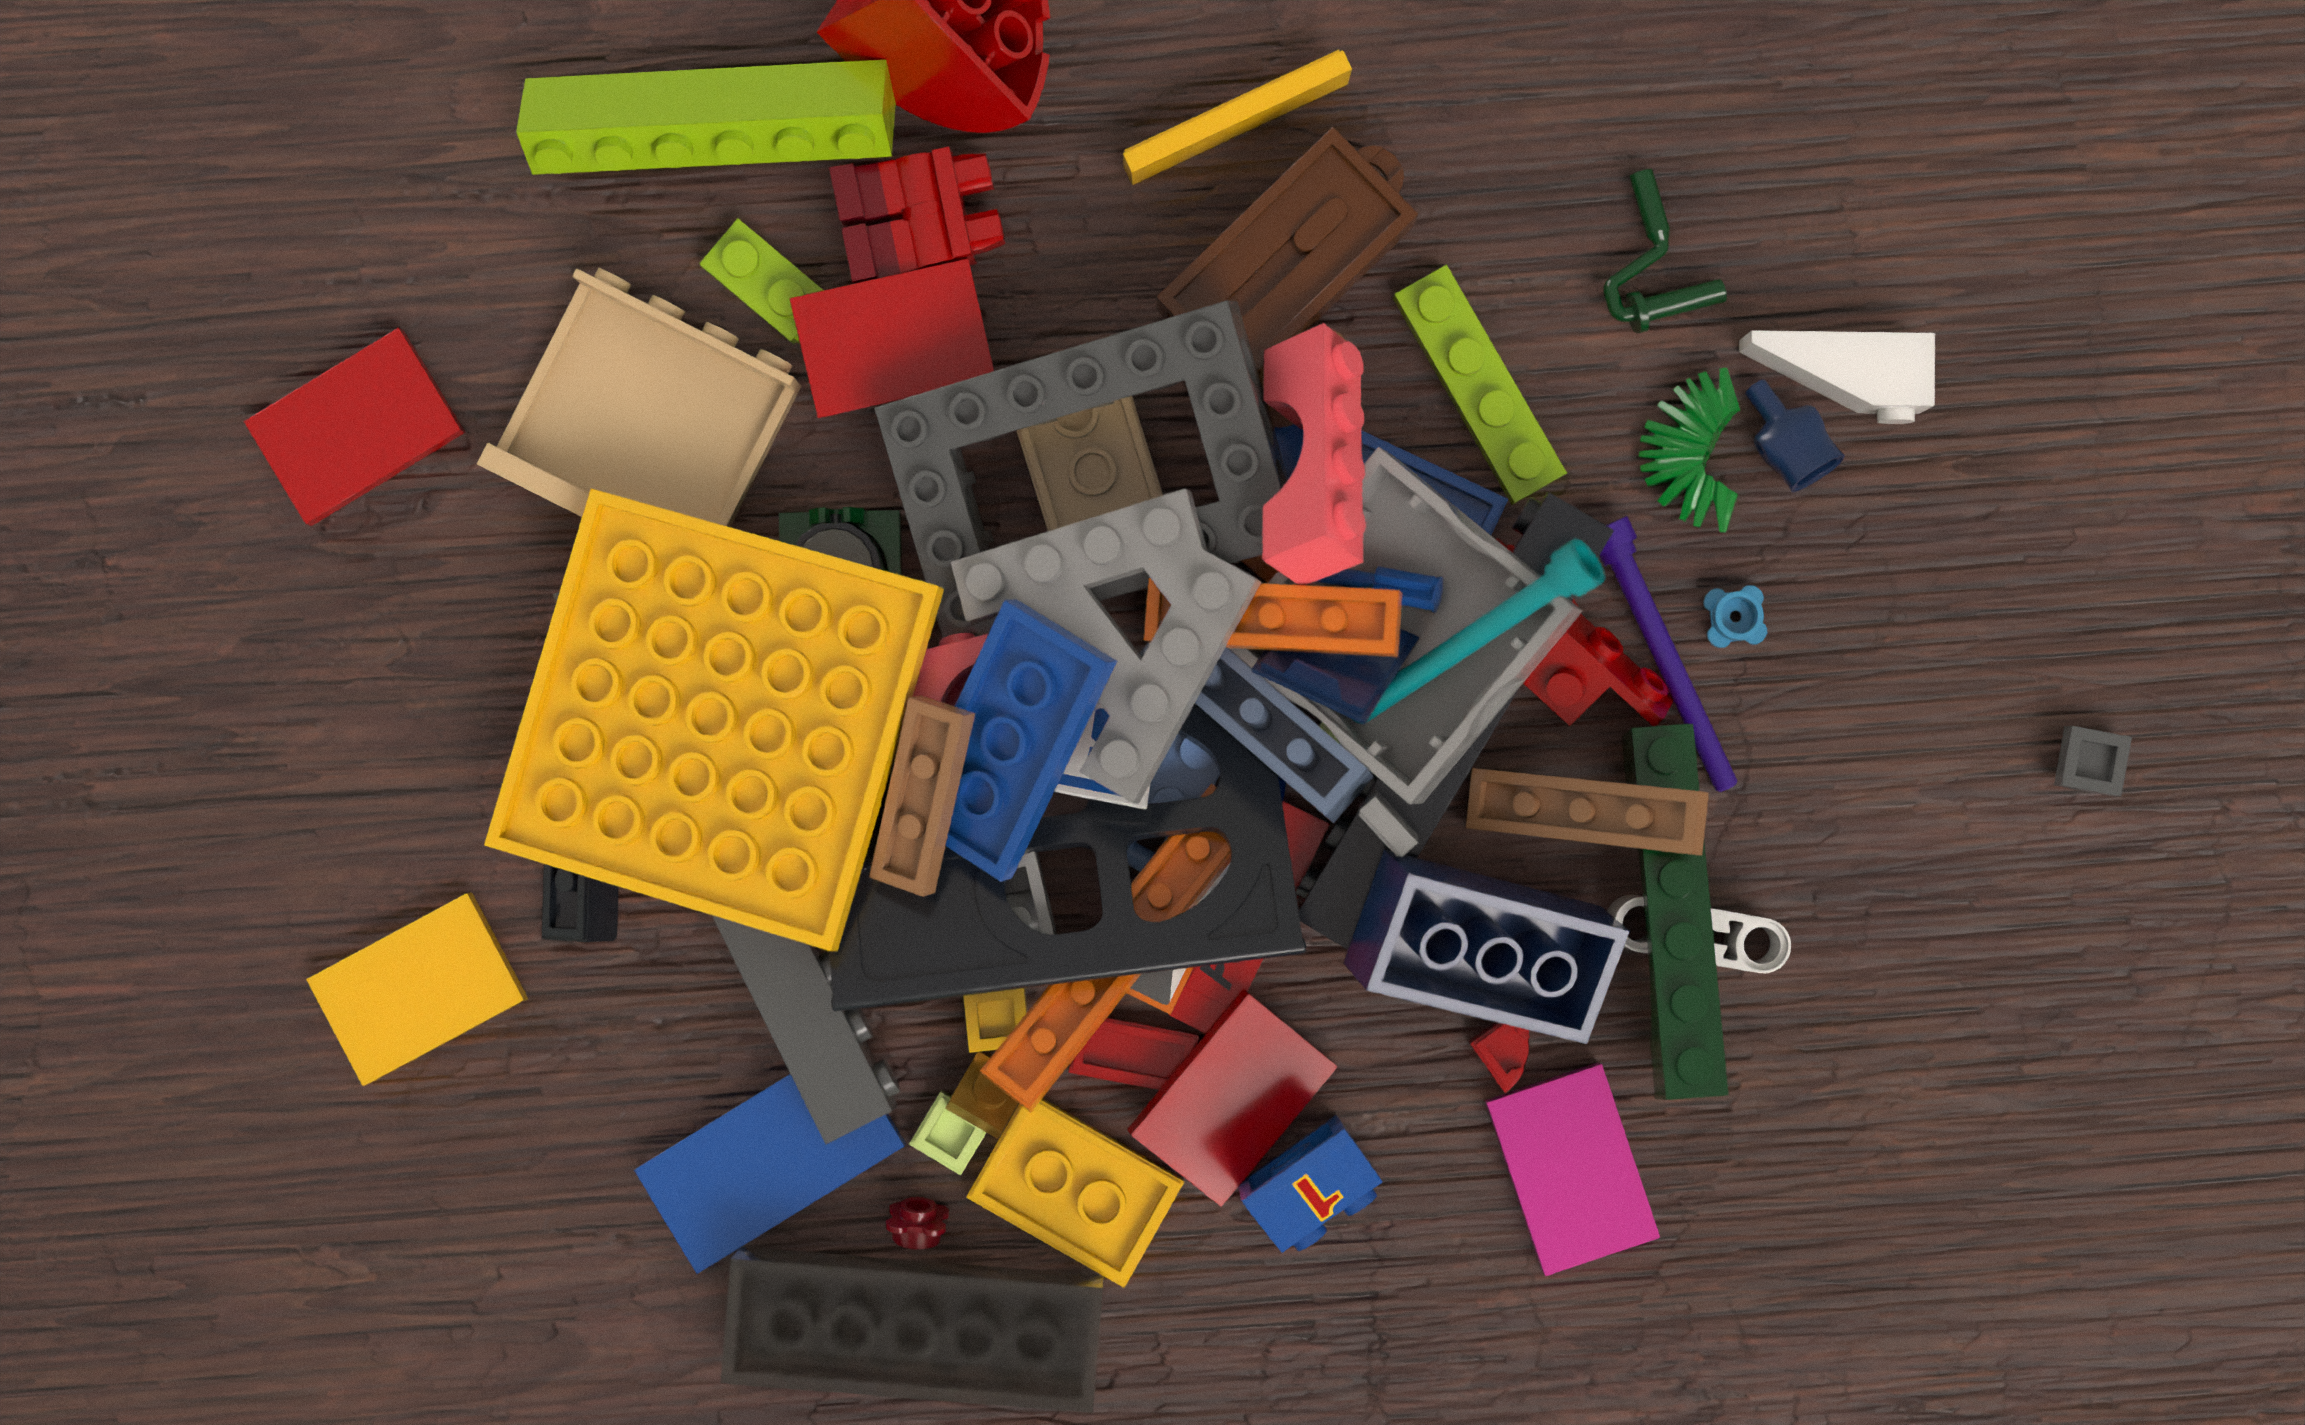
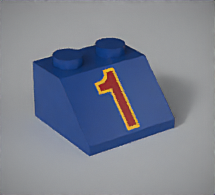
M1335 1115L1246 1177L1238 1188L1241 1201L1283 1253L1293 1245L1297 1251H1302L1314 1244L1328 1231L1324 1223L1342 1210H1344L1347 1216H1351L1365 1208L1377 1197L1374 1188L1383 1181L1339 1117Z

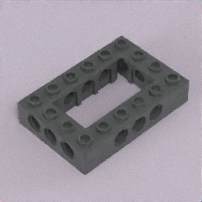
M1228 300L874 408L925 581L944 589L936 615L942 638L958 633H972L975 636L989 633L996 619L995 617L975 624L966 622L951 566L952 561L990 550L989 542L994 541L991 529L986 531L984 529L971 485L977 483L974 471L967 472L960 447L1001 438L1000 435L1023 428L1055 422L1059 417L1083 410L1115 404L1114 401L1136 394L1172 387L1185 380L1219 497V502L1196 507L1207 552L1229 564L1262 555L1263 505L1281 490L1288 481V476L1268 406L1264 402V392L1238 302ZM1144 571L1092 587L1090 590L1101 601L1147 588L1150 577Z

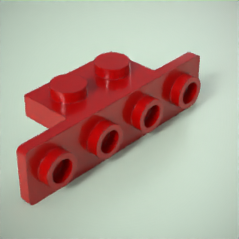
M1495 538L1504 547H1506L1509 551L1512 552L1513 548L1515 547L1514 545L1506 546L1500 539ZM1573 598L1572 602H1573L1576 606H1578L1577 603H1576V601H1575L1574 598ZM1582 614L1578 616L1523 682L1527 688L1569 726L1609 687L1652 726H1657L1665 718L1673 703L1672 697L1668 694V688L1660 676L1648 668H1640L1623 653V646L1613 633L1606 628L1595 627Z

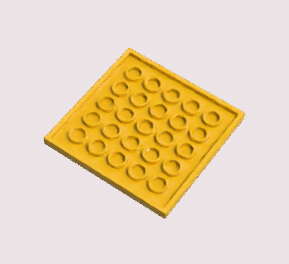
M591 488L484 845L821 949L838 951L898 748L908 699L913 697L944 589L937 585Z

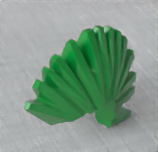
M1719 368L1718 389L1715 388L1706 371L1698 374L1702 391L1698 389L1691 378L1686 379L1690 394H1687L1679 386L1673 389L1686 411L1663 401L1659 402L1657 407L1679 427L1676 428L1647 420L1644 428L1654 434V436L1641 435L1640 442L1658 449L1639 451V457L1655 460L1640 465L1641 472L1656 473L1645 479L1648 487L1674 480L1657 500L1663 507L1686 491L1679 519L1686 522L1691 513L1695 511L1693 526L1700 528L1712 503H1714L1719 532L1726 533L1738 494L1728 489L1722 482L1715 481L1711 475H1706L1705 467L1721 432L1732 419V416L1740 411V407L1728 368Z

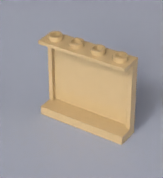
M576 268L572 277L580 284L497 447L487 443L477 465L581 517L583 516L589 492L592 488L731 527L802 387L793 376L789 375L793 365L763 349L759 350L755 358L735 348L739 338L709 322L705 323L701 331L681 321L685 311L660 297L652 295L647 304L627 294L631 284L606 270L598 268L593 277Z

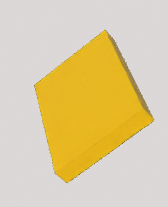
M472 892L462 895L306 979L362 1086L380 1079L528 999Z
M1042 1098L1031 1113L1020 1104L1017 1106L966 1198L1125 1288L1184 1184V1179Z

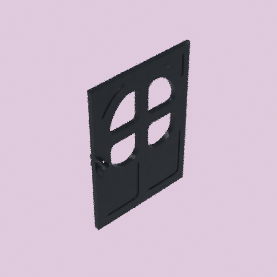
M1194 703L1178 735L1199 746L1215 761L1220 773V781L1212 794L1202 798L1147 804L1146 809L1088 798L1086 807L1080 812L1041 818L1024 854L1034 851L1037 853L1075 847H1085L1091 850L1097 862L1103 911L1101 920L1089 930L1050 935L1031 929L1014 913L1006 898L1005 887L1007 880L1000 882L947 846H945L936 890L933 894L920 896L869 877L894 767V758L838 951H829L833 991L831 1006L833 1011L1304 954L1306 952V942L1302 938L1278 775ZM1198 832H1215L1221 835L1229 845L1231 863L1227 873L1218 885L1202 901L1182 914L1161 922H1148L1137 916L1133 905L1127 850L1134 841Z

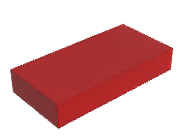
M1107 1017L1072 1060L1068 1073L1160 1090L1197 1046L1199 1034Z

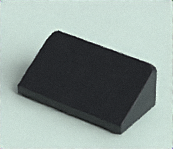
M544 864L542 939L576 942L614 941L617 937L619 886Z

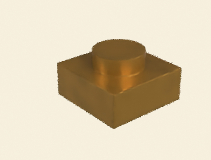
M977 1052L945 1109L998 1139L1018 1103L982 1075L980 1070L990 1058Z

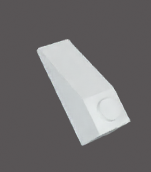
M1750 331L1739 340L1740 353L1857 413L1877 414L1878 423L1915 422V414L1935 406V333Z

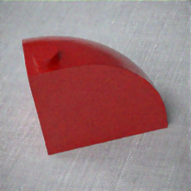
M837 0L817 30V33L845 62L887 60L897 106L931 123L965 132L988 133L1003 131L1029 121L1039 102L1045 84L1050 57L1049 54L1043 52V22L1050 19L1048 0Z

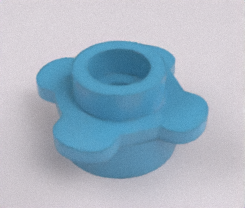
M1747 585L1740 591L1728 593L1716 588L1705 595L1703 605L1710 612L1711 627L1707 631V639L1713 646L1724 648L1730 642L1743 640L1751 645H1755L1765 639L1767 627L1763 623L1764 611L1761 604L1764 601V596L1761 590L1756 586ZM1732 611L1740 613L1741 618L1738 622L1731 621L1730 614Z

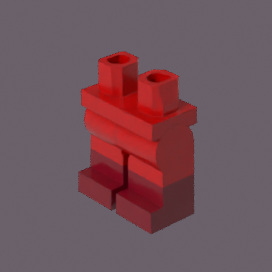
M948 146L931 150L932 152L911 154L895 160L855 167L853 163L829 167L839 219L845 227L841 229L852 282L854 284L963 259H968L970 266L976 265V254L985 253L1005 245L1006 242L998 209L970 215L966 213L963 196L994 190L990 164L986 153L954 156Z

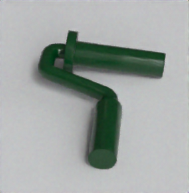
M1653 169L1642 170L1630 175V181L1647 238L1654 244V247L1612 275L1605 282L1603 293L1611 316L1617 321L1629 322L1632 330L1638 334L1648 331L1649 321L1726 302L1727 293L1723 281L1717 279L1644 298L1639 291L1627 293L1625 307L1623 306L1618 287L1667 253L1670 232Z

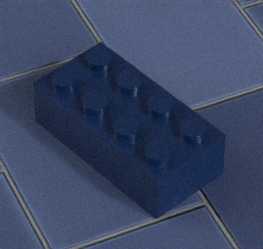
M1384 849L1343 964L1367 991L1587 1044L1630 931L1599 905L1407 855L1403 857L1400 855L1396 856L1392 851Z

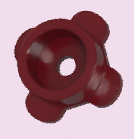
M906 1198L901 1202H895L890 1205L889 1213L892 1215V1218L886 1220L885 1228L892 1232V1240L901 1247L908 1249L932 1248L940 1243L941 1235L946 1232V1224L943 1223V1220L949 1218V1209L943 1205L936 1204L928 1198Z

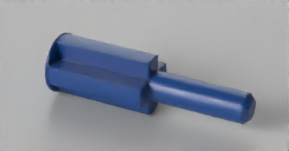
M1380 566L1377 567L1375 573L1345 569L1317 580L1321 583L1348 588L1399 590L1402 593V605L1431 610L1433 613H1436L1440 606L1444 588L1442 576L1435 577Z

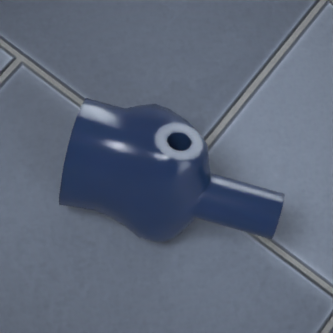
M1766 380L1756 382L1746 391L1745 395L1766 422L1755 435L1754 445L1763 460L1781 475L1792 493L1800 491L1823 478L1844 460L1845 455L1830 439L1823 419L1814 406L1804 405L1786 409Z

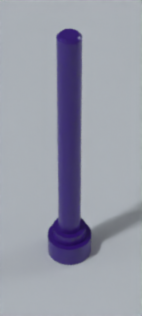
M1625 516L1606 525L1613 529L1614 532L1599 557L1603 566L1610 564L1684 724H1693L1695 748L1715 791L1722 792L1734 787L1738 780L1632 554L1637 552L1633 540L1638 537L1628 516Z

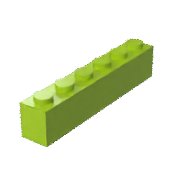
M887 60L525 78L516 133L532 175L892 157L896 102Z

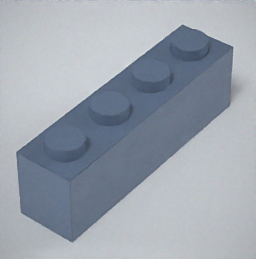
M1148 643L1139 653L1142 657L1145 654L1150 643ZM1228 648L1224 649L1195 704L1334 823L1374 776L1367 767L1267 681L1253 673L1252 669Z

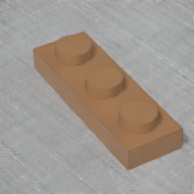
M921 695L909 697L869 875L870 878L920 896L935 893L975 713Z

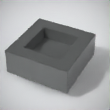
M2064 726L2054 786L2121 797L2132 737L2076 726Z

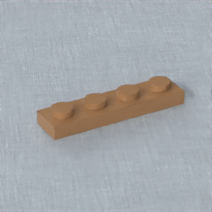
M1472 768L1466 828L1702 855L1709 793Z

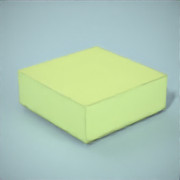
M941 1090L909 1145L961 1175L987 1132L945 1109L952 1096Z

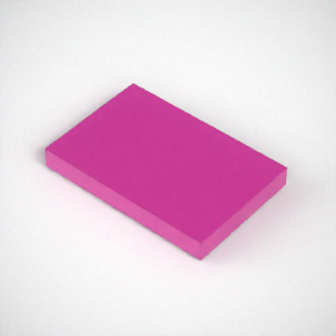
M1597 1062L1484 1100L1544 1276L1660 1238L1601 1063Z

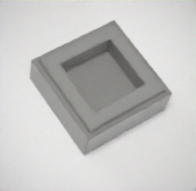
M1377 790L1360 804L1359 816L1396 856L1400 855L1403 857L1418 843V834Z

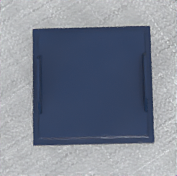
M1400 628L1398 657L1264 650L1252 667V672L1365 725L1417 645L1420 637Z

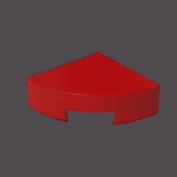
M1495 1022L1468 1041L1504 1093L1508 1092L1523 1074L1529 1054V1030Z

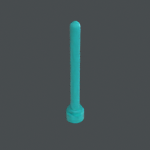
M1573 539L1555 551L1551 556L1552 562L1545 567L1546 574L1399 671L1366 723L1561 595L1564 598H1569L1574 594L1582 597L1602 584L1605 580V575L1596 555L1579 539ZM1352 719L1355 723H1357V724H1362V723H1360V722H1358V721Z

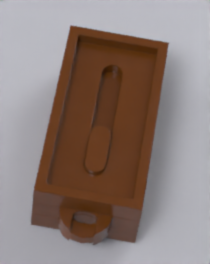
M1332 127L1156 297V310L1165 319L1227 300L1238 302L1259 375L1264 369L1265 349L1307 331L1413 228L1418 213L1399 195L1404 180L1403 167L1396 156L1383 149V147L1373 145L1362 147L1356 151ZM1372 166L1380 170L1386 180Z

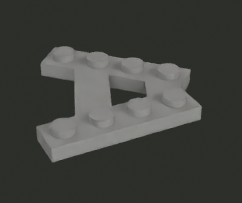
M1186 488L951 562L966 622L975 624L995 618L1004 600L1017 599L1117 660L1098 700L1110 717L1083 764L1080 773L1132 803L1137 804L1140 803L1261 584V581L1207 552L1191 491ZM1146 571L1170 602L1171 606L1143 657L1090 588Z

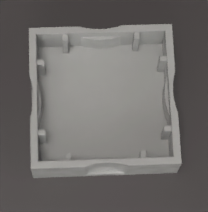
M1378 447L1364 464L1365 477L1362 480V504L1366 529L1363 534V563L1348 569L1375 573L1377 567L1380 566L1443 577V595L1436 613H1433L1431 610L1401 606L1400 628L1420 637L1417 645L1400 669L1401 671L1541 576L1389 452ZM1281 572L1276 573L1268 583L1298 585ZM1315 581V582H1312V583H1310V584L1305 585V586L1343 587V586H1338V585H1332V584H1327V583H1321V582H1318V581ZM1561 595L1371 721L1365 723V725L1357 724L1351 718L1264 677L1262 678L1287 700L1300 705L1319 718L1330 729L1343 748L1409 804H1421L1425 802L1583 610L1568 598H1564ZM1228 648L1251 669L1264 652L1261 649Z

